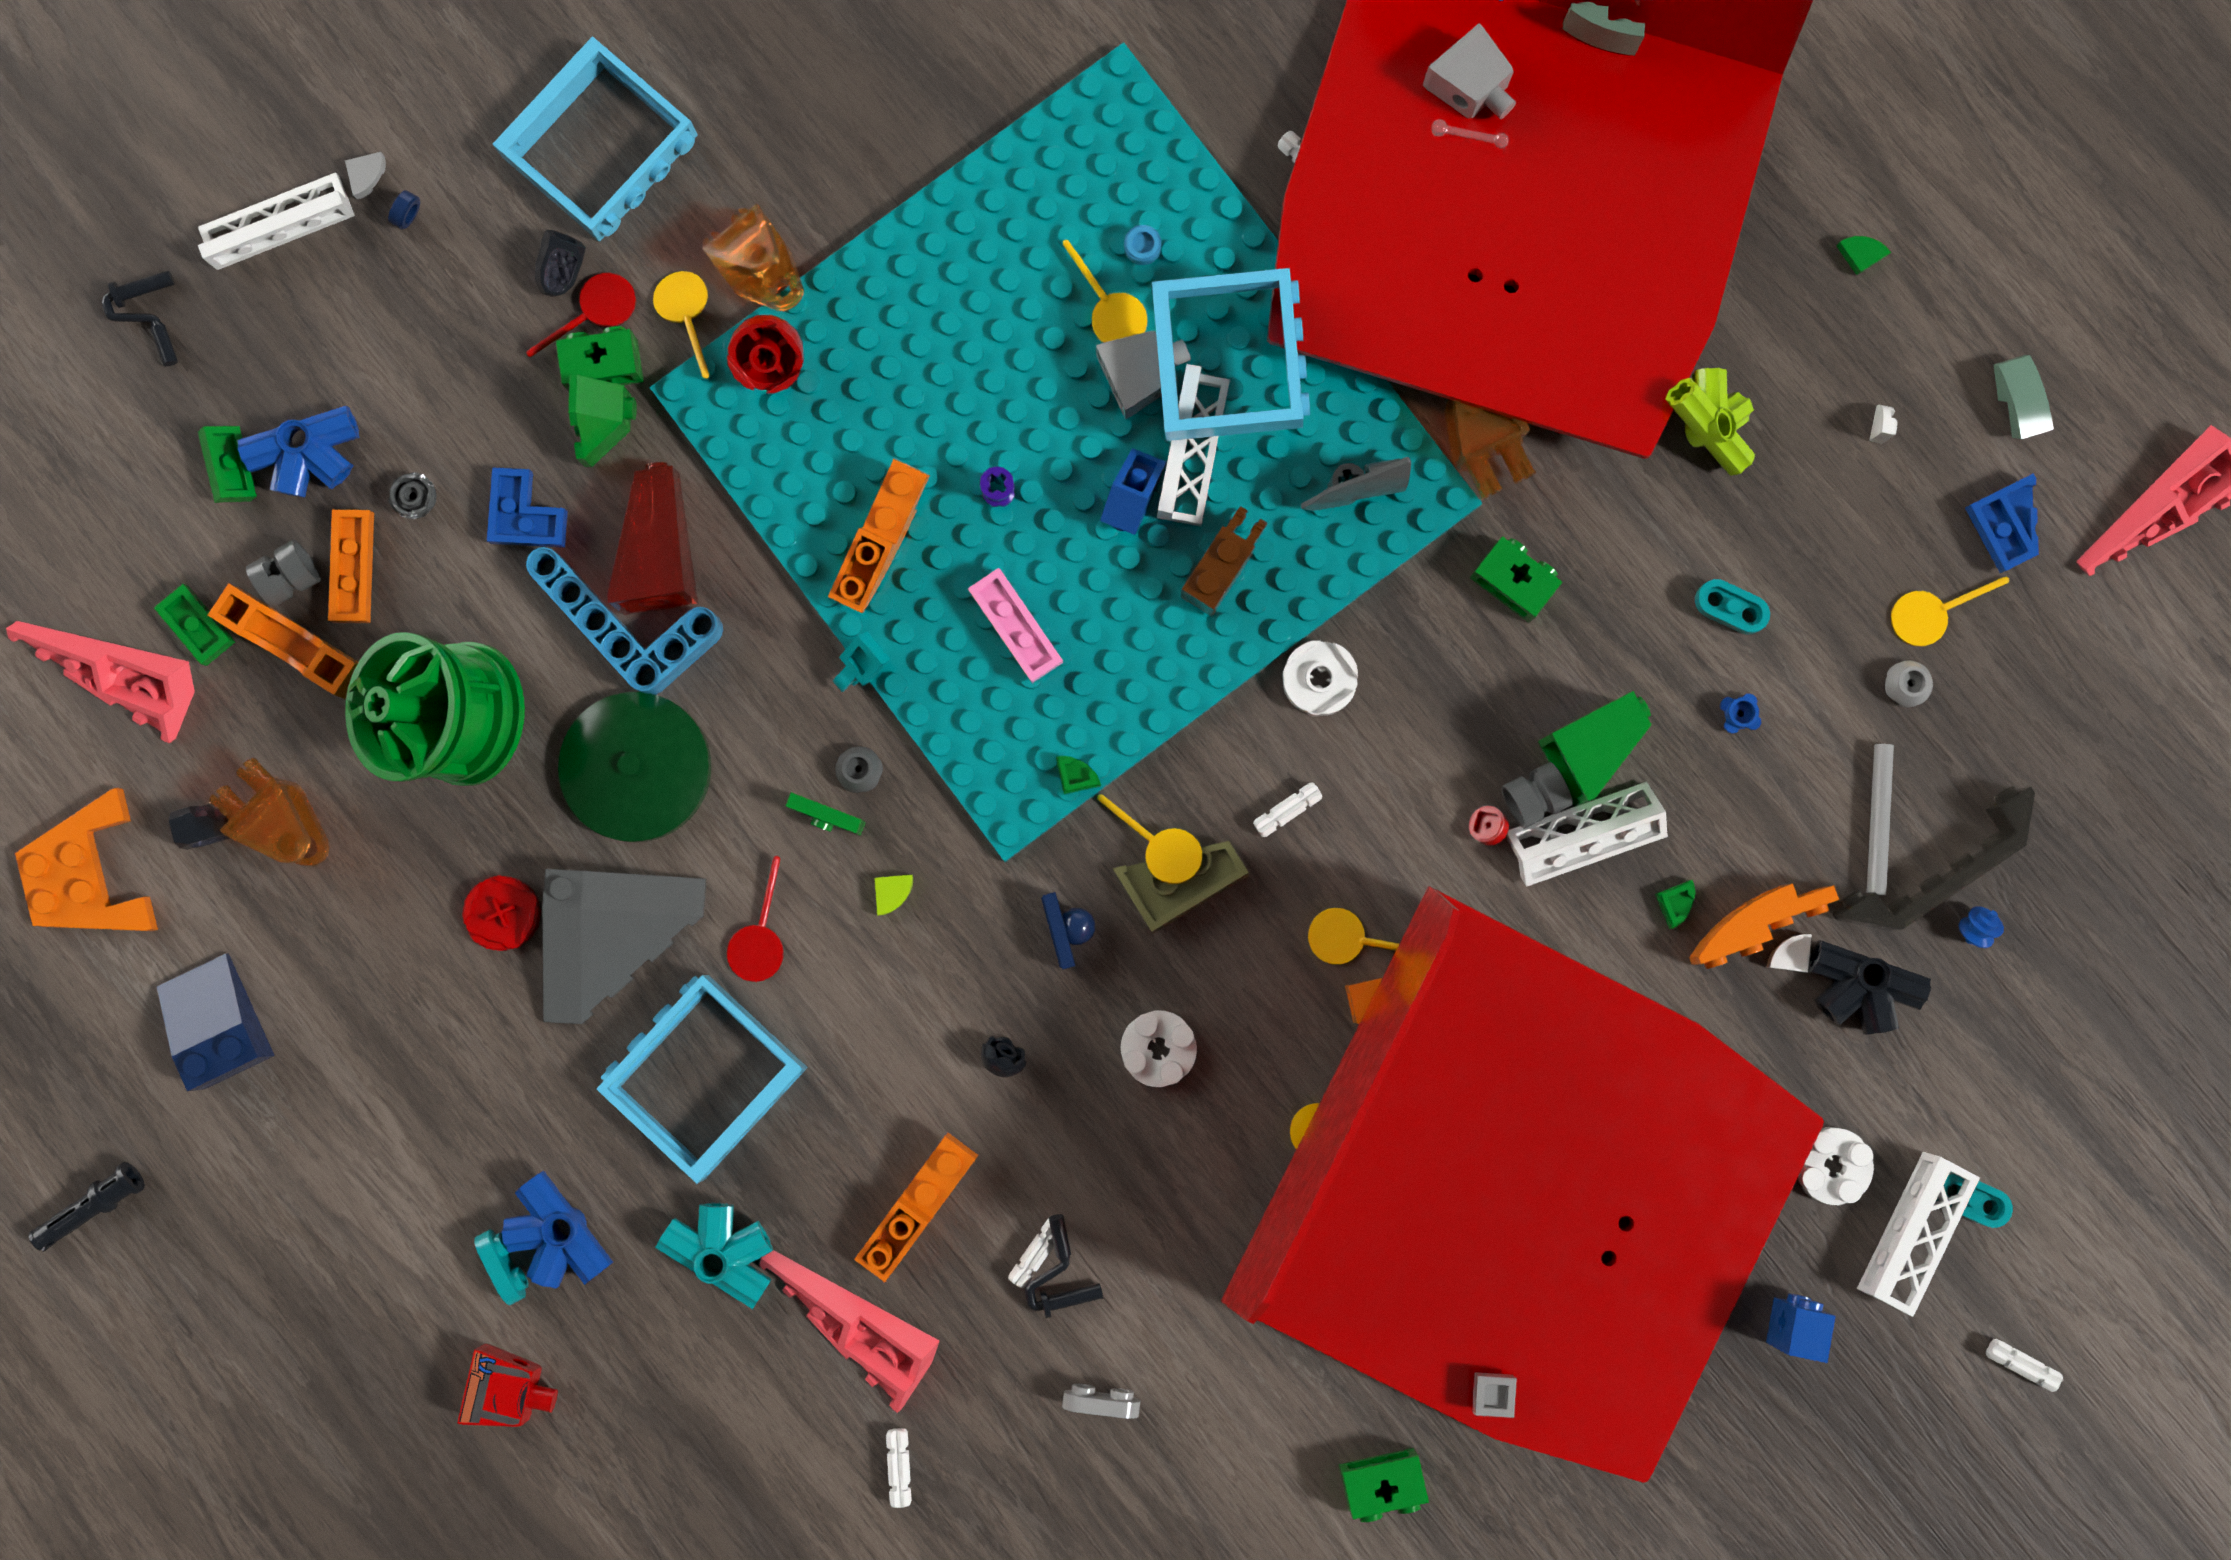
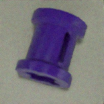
M996 466L987 469L980 479V487L987 504L992 507H1005L1010 504L1015 497V486L1010 472L1003 467ZM1004 481L1005 491L1001 493L999 490H996L992 493L990 484L995 482L999 485Z

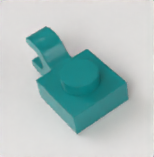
M865 631L858 635L839 656L846 666L833 679V683L841 692H844L851 684L855 686L860 682L864 686L871 682L891 659L872 636Z

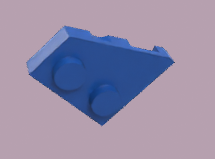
M2034 473L1965 507L1999 573H2003L2039 555L2038 536L2035 532V526L2038 523L2037 508H2033V487L2036 486Z

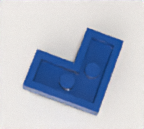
M492 468L487 542L490 544L565 548L568 511L565 508L531 506L533 472L530 469Z

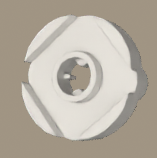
M1310 641L1299 646L1289 656L1282 673L1283 688L1289 701L1298 710L1312 717L1328 716L1340 711L1351 701L1357 687L1358 669L1355 660L1345 648L1335 643ZM1314 669H1317L1319 672L1327 671L1331 679L1326 680L1330 682L1329 686L1322 688L1320 685L1314 686L1310 681L1314 676L1310 675V673Z
M1155 1010L1142 1014L1127 1026L1122 1036L1121 1055L1125 1068L1137 1081L1145 1085L1164 1087L1175 1084L1189 1073L1195 1062L1197 1045L1193 1031L1181 1017L1174 1013ZM1157 1037L1165 1039L1164 1045L1170 1048L1166 1057L1163 1054L1161 1055V1060L1153 1059V1052L1147 1049L1151 1040L1156 1043L1155 1038Z
M1836 1127L1822 1128L1798 1176L1799 1183L1809 1197L1825 1204L1842 1205L1857 1202L1868 1189L1873 1177V1152L1853 1132ZM1832 1155L1838 1156L1839 1163L1842 1165L1840 1173L1836 1172L1834 1177H1830V1170L1824 1167L1827 1158L1833 1160Z

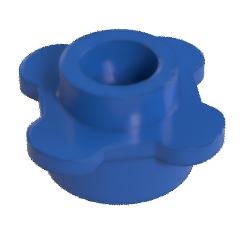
M1748 693L1737 699L1726 697L1721 701L1720 709L1724 711L1726 719L1724 729L1728 733L1734 734L1739 729L1745 728L1756 730L1760 727L1761 718L1759 717L1757 698L1753 694ZM1739 710L1743 711V717L1738 716L1737 712Z

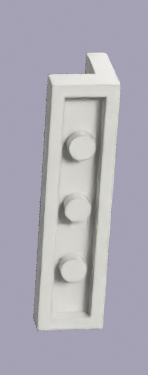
M335 172L199 226L198 229L204 243L199 244L198 247L202 258L219 270L355 215L340 176ZM334 187L335 191L318 197L321 191ZM292 202L300 203V205L284 211L287 204ZM259 215L267 217L265 219L250 224L252 218L257 217ZM224 229L232 231L214 239L212 237V234Z
M1187 364L1178 405L1179 418L1208 417L1209 413L1215 409V416L1223 415L1230 379L1201 374L1200 366ZM1199 384L1220 388L1218 401L1204 409L1196 397ZM1195 405L1200 413L1192 417ZM1219 436L1210 437L1197 445L1194 439L1171 441L1157 518L1201 526ZM1188 441L1193 449L1185 454ZM1209 445L1208 455L1206 458L1201 450ZM1197 454L1205 465V470L1203 474L1190 481L1182 470L1183 462ZM1181 477L1186 485L1178 490ZM1202 481L1199 494L1194 486ZM1188 490L1191 491L1198 502L1196 516L1174 511L1176 498Z
M1644 782L1550 815L1525 829L1519 826L1508 830L1506 837L1518 858L1520 876L1527 887L1668 837L1666 811L1649 784ZM1644 797L1648 803V806L1639 809L1626 807L1628 802ZM1601 811L1613 814L1610 819L1602 822L1591 819L1593 814ZM1564 824L1577 826L1574 832L1568 834L1555 832L1559 826ZM1530 836L1542 839L1539 844L1526 849L1523 848L1519 841Z
M1922 1152L1857 1289L1913 1317L1980 1177L1940 1156ZM1952 1172L1965 1180L1958 1194L1947 1198L1943 1185L1949 1173ZM1942 1208L1945 1218L1943 1226L1939 1230L1930 1232L1927 1218L1931 1211ZM1925 1243L1928 1257L1924 1264L1913 1267L1910 1257L1911 1251L1914 1246ZM1908 1278L1912 1290L1904 1304L1890 1295L1897 1281Z

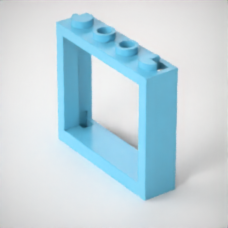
M592 36L497 138L493 146L504 160L600 242L605 236L612 235L618 229L621 218L630 208L635 209L642 203L646 196V191L654 182H660L667 176L671 168L670 165L679 155H685L690 151L698 134L692 122ZM605 69L673 127L674 130L595 216L591 218L522 157L600 72Z
M1290 268L1152 282L1166 441L1303 428V416L1310 415L1309 393H1301L1300 379L1307 378L1305 355H1298L1296 341H1303L1302 318H1294L1293 304L1300 303L1298 280L1291 281ZM1279 288L1290 409L1180 419L1169 299Z
M702 975L699 979L694 976L687 984L683 985L679 991L682 997L673 1007L667 1004L656 1014L652 1020L656 1025L647 1035L641 1032L630 1042L626 1048L630 1053L620 1064L614 1061L606 1068V1072L600 1077L604 1081L597 1088L612 1105L696 1184L708 1177L808 1068L709 975ZM708 993L785 1066L709 1149L697 1159L621 1086Z

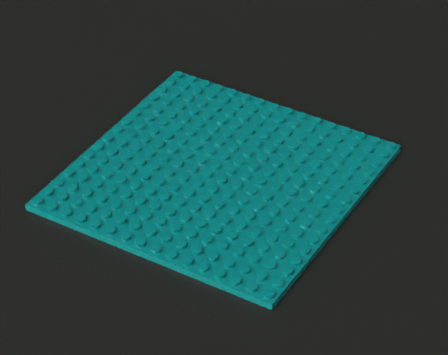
M1124 42L704 347L702 353L709 372V378L705 379L702 377L696 356L693 355L649 387L843 647L846 649L858 635L867 631L891 659L870 683L1004 862H1007L1483 504L1387 380L1305 355L1307 378H1301L1300 385L1301 393H1309L1310 415L1303 416V428L1219 436L1201 526L1157 518L1166 466L1145 517L1135 535L1126 531L1116 530L1111 525L1100 521L1111 486L1131 449L1134 448L1167 462L1171 441H1166L1162 396L1127 419L1124 418L1096 356V345L1103 342L1097 338L1093 331L1092 313L1096 304L1101 299L1064 248L1063 241L1069 240L1106 295L1127 293L1137 298L1143 304L1147 313V328L1145 332H1156L1152 282L1275 270L1278 248L1277 238ZM1138 225H1148L1154 228L1161 237L1160 255L1153 263L1148 265H1137L1131 262L1125 254V236L1130 229ZM1273 289L1169 299L1173 343L1182 339L1191 358L1190 361L1175 367L1178 405L1186 365L1190 364L1200 366L1201 374L1230 379L1223 415L1290 409L1285 349L1271 345L1267 341ZM756 315H774L786 320L797 330L803 342L804 362L797 380L788 389L777 393H766L767 390H759L757 388H754V391L745 388L734 378L728 367V346L733 332L746 319ZM1198 385L1196 397L1204 409L1218 401L1220 388ZM1195 405L1192 417L1200 413ZM1216 409L1209 413V416H1215ZM1210 437L1193 439L1199 445ZM1188 441L1185 454L1193 449ZM1209 445L1201 450L1206 458L1208 455ZM1195 454L1183 462L1182 470L1189 480L1192 481L1204 473L1205 465L1198 455ZM1405 457H1409L1411 460L1410 478L1404 492L1358 499L1349 505L1316 511L1305 510L1301 507V503L1317 496L1328 488V483L1334 471L1340 465L1353 463L1359 466L1365 473V464L1398 458L1403 459ZM893 459H897L929 474L930 477L915 509H917V512L890 567L864 613H860L829 598L828 595L858 529L862 528ZM991 467H1003L1013 477L1015 497L1005 507H992L983 498L980 479L983 473ZM1181 477L1178 490L1186 485ZM1342 478L1340 483L1345 482L1346 478ZM1004 481L999 485L995 482L990 484L992 493L996 490H999L1001 493L1005 491ZM1202 481L1194 486L1199 494ZM1190 490L1176 498L1174 511L1196 516L1198 502ZM1242 506L1248 511L1241 526H1238L1235 534L1246 540L1250 535L1252 527L1260 519L1268 524L1255 543V548L1249 561L1211 617L1181 598V590L1223 526L1227 527L1236 511ZM997 568L1001 569L1063 660L1061 665L1034 683H1031L968 591L969 587ZM1070 756L1085 762L1097 774L1101 787L1064 795L1056 757Z

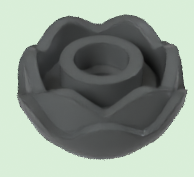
M412 472L402 475L392 483L389 504L401 517L407 519L422 518L435 506L437 498L435 486L427 477L420 473ZM416 494V499L412 500L411 495Z
M863 746L851 747L845 750L838 758L835 767L836 777L840 784L849 792H867L877 786L883 772V764L872 749ZM857 766L862 767V771L860 773H857L855 771V768Z

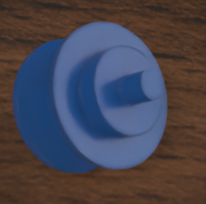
M1973 907L1969 911L1968 917L1961 919L1959 922V930L1965 941L1980 948L1991 947L1994 943V938L2000 937L2004 932L2003 923L1999 919L1997 912L1994 910L1990 911L1984 907Z

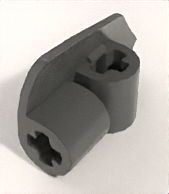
M1405 457L1403 459L1398 458L1365 464V473L1359 466L1353 463L1340 465L1334 471L1328 483V488L1317 496L1301 503V507L1305 510L1316 511L1349 505L1358 499L1404 492L1410 478L1411 460L1409 457ZM1342 478H1346L1345 482L1340 483Z

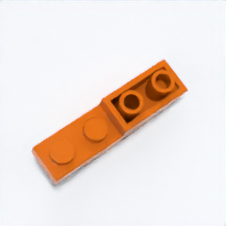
M893 459L862 528L858 529L828 595L829 598L860 613H864L890 567L917 512L915 508L930 477L929 474L900 460Z
M1793 883L1785 884L1748 900L1726 915L1707 933L1690 955L1691 964H1704L1706 969H1710L1727 963L1726 956L1739 951L1741 957L1764 950L1762 943L1773 940L1768 927L1769 924L1771 930L1793 924L1792 916L1805 912L1808 918L1829 911L1827 904L1839 900L1834 885L1820 887L1797 896Z
M947 1133L854 1260L883 1282H886L979 1155L950 1133Z

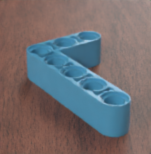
M546 547L533 550L527 558L526 567L531 577L627 683L641 693L657 695L717 643L722 636L723 624L719 617L708 608L694 607L646 649L564 558ZM548 559H554L555 568L552 573L544 576L541 575L540 568L543 562ZM573 586H579L580 595L578 599L572 603H566L565 594L567 590ZM603 613L605 616L604 625L600 629L592 631L589 624L591 618L596 614ZM710 618L712 626L709 632L704 635H697L695 633V625L698 620ZM621 641H629L630 650L628 654L623 658H616L614 654L615 646ZM674 643H682L683 654L677 660H669L667 658L668 648ZM646 668H653L655 671L653 682L649 685L641 686L639 683L640 673Z

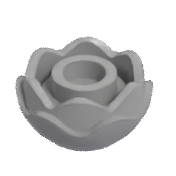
M1906 660L1893 665L1888 670L1885 691L1900 706L1914 707L1925 702L1930 696L1933 689V680L1929 670L1923 664ZM1908 680H1911L1913 683L1911 687L1907 684Z

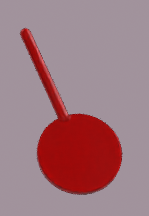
M601 273L591 277L584 284L580 292V306L583 313L527 350L526 355L528 357L534 356L587 319L602 327H613L624 323L631 317L636 306V295L633 287L624 277L614 273Z
M779 856L773 857L758 925L746 926L737 931L730 939L727 947V960L730 968L738 977L746 981L759 982L772 977L779 970L783 962L784 949L782 942L774 931L766 927L781 860Z

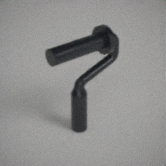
M170 271L120 286L115 281L108 283L110 292L106 293L101 300L107 319L115 322H151L150 330L163 366L168 367L177 364L178 360L166 326L160 321L159 317L153 314L115 313L111 304L114 301L118 308L125 307V300L175 285Z
M1055 1214L1049 1217L1055 1253L1060 1263L1029 1282L1025 1288L1028 1306L1035 1311L1043 1310L1045 1318H1050L1051 1311L1103 1299L1101 1285L1098 1283L1047 1296L1046 1291H1040L1041 1301H1036L1034 1290L1065 1271L1070 1264L1071 1249L1063 1214Z

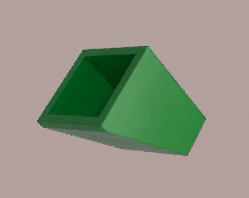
M1634 691L1538 741L1548 762L1553 763L1564 778L1572 797L1573 807L1589 802L1598 796L1652 725L1648 719L1651 716V712L1647 703L1641 696L1636 697Z

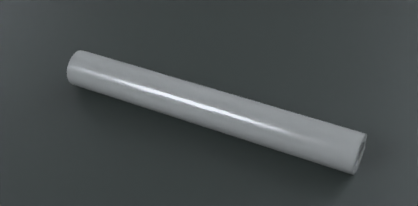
M1874 744L1867 895L1886 896L1894 755V745Z

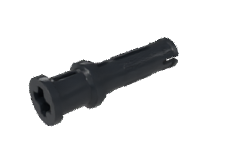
M121 1163L116 1167L115 1173L103 1181L96 1180L90 1184L87 1194L42 1225L31 1230L28 1234L31 1244L37 1250L44 1252L100 1212L107 1213L117 1208L119 1201L131 1193L138 1194L144 1189L145 1184L141 1174L130 1163Z

